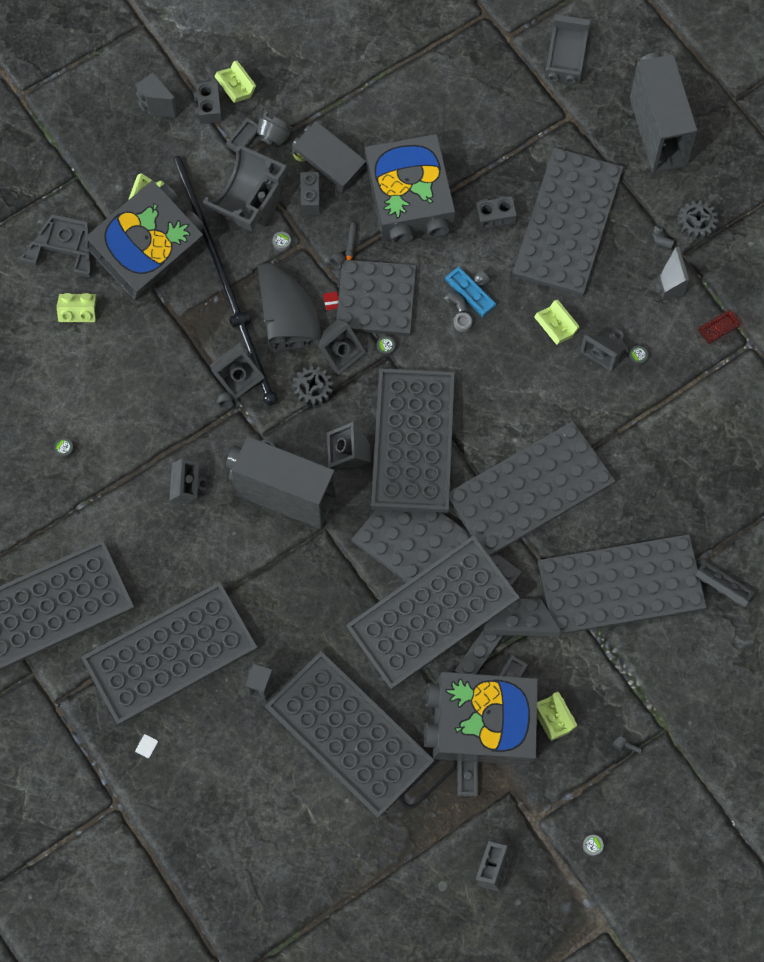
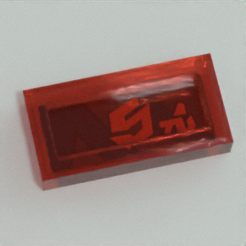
M729 309L700 326L698 331L706 342L710 344L738 328L740 323Z

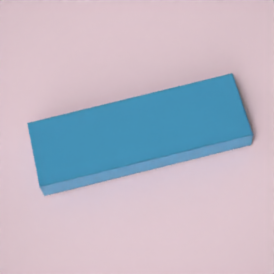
M459 266L445 277V281L482 318L496 307V303Z

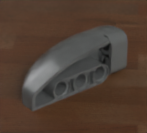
M272 263L257 264L269 349L281 351L318 346L322 337L321 324L317 310L308 293L290 274Z

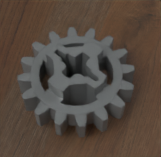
M693 200L691 205L686 203L684 208L680 209L677 218L679 220L678 227H682V233H688V238L694 235V240L697 239V236L704 239L705 234L709 237L711 231H715L718 223L716 219L718 214L713 213L714 207L708 208L709 203L702 205V201L699 200L698 204H695Z
M310 366V370L304 367L303 373L297 372L298 378H293L292 390H294V397H298L299 403L304 400L305 406L312 403V406L315 407L316 402L322 405V400L328 401V395H332V389H330L333 388V382H330L331 375L326 376V370L320 372L319 366L316 370H313V366Z

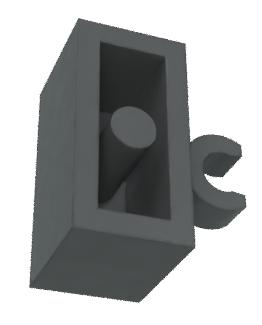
M180 459L172 464L169 501L188 504L197 499V492L202 493L206 491V488L200 486V482H206L207 478H198L199 462Z

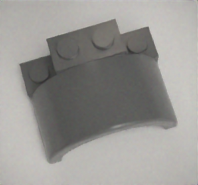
M239 145L236 149L234 170L227 186L216 199L210 201L208 197H205L203 203L205 207L235 220L237 225L253 231L256 224L265 227L282 199L279 187L288 175L287 165Z

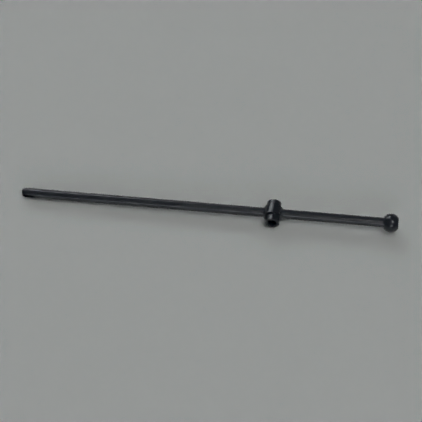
M175 156L174 161L194 213L204 225V228L201 230L234 313V316L229 317L232 328L237 326L240 329L250 356L265 378L260 381L265 393L263 401L266 405L272 406L277 403L278 396L275 392L271 391L246 324L251 322L248 312L242 313L239 309L181 157Z

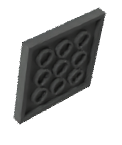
M345 260L341 270L337 319L348 323L353 332L410 336L416 265Z

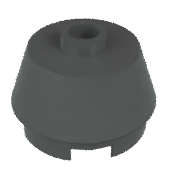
M264 112L262 118H259L257 134L263 137L262 141L272 145L274 143L281 146L291 136L290 133L293 127L286 128L287 123L275 116L269 118V114Z

